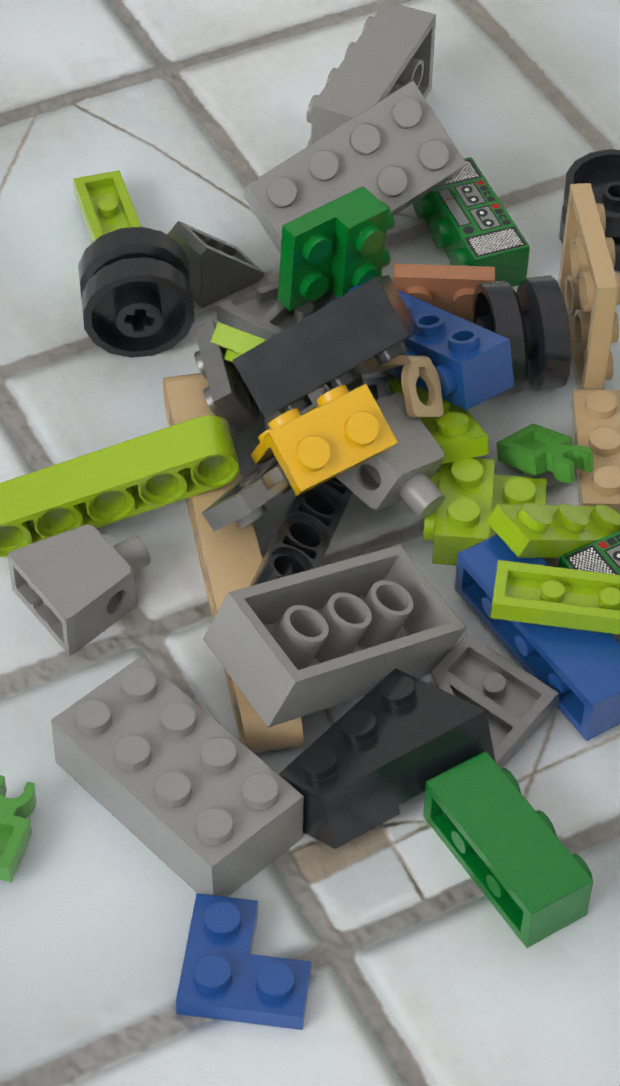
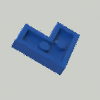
M196 893L176 996V1014L303 1030L311 979V961L251 954L258 917L257 900Z

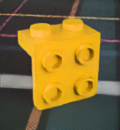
M345 384L338 386L320 396L316 400L318 405L308 410L305 414L301 415L298 408H295L268 423L270 429L258 436L260 443L251 453L255 464L262 463L275 455L296 496L393 448L398 442L367 384L350 392Z

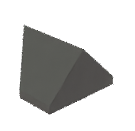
M177 221L167 234L180 244L187 256L193 300L201 308L259 282L265 274L238 247L181 221Z

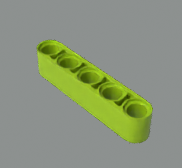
M214 415L196 417L1 482L0 557H8V553L15 549L85 524L99 528L231 483L237 477L239 463L228 423L225 419Z

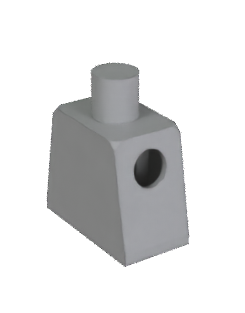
M397 392L375 401L398 443L393 448L336 476V478L372 509L380 510L404 500L420 519H424L436 511L445 500L442 492L430 481L444 461V451L419 418H410L407 415L404 397Z
M86 524L8 553L12 590L69 656L79 651L133 610L136 604L134 572L151 563L149 551L137 535H133L112 546L94 526Z

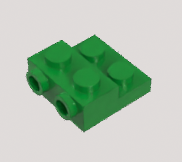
M362 186L282 225L278 301L291 311L309 301L319 299L327 292H331L337 298L342 297L351 288L381 276L382 268L390 264V254L385 245L386 231L392 229L395 223L389 206L383 201L378 200Z

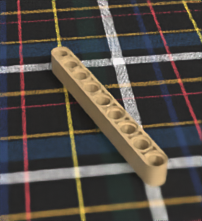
M202 373L165 377L162 379L164 405L169 426L200 416L214 415L204 396L203 390L209 387ZM224 415L221 416L228 423L227 418ZM240 467L237 477L231 483L185 499L213 619L228 592L250 586L262 561L253 522L243 528H239L233 522L213 531L202 514L242 478ZM224 668L240 741L253 753L303 746L302 717L268 728Z

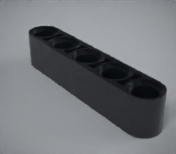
M334 477L298 496L294 493L250 586L320 567L353 492Z

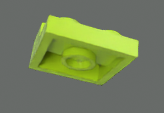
M469 458L440 465V469H437L430 481L442 492L445 500L436 511L425 518L423 541L434 542L432 564L457 566L459 552L497 535L486 522L497 504L523 505L524 503H532L535 505H546L547 479L494 474V459Z

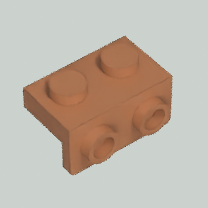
M393 264V283L397 290L472 322L473 296L476 286L480 283L495 282V267Z

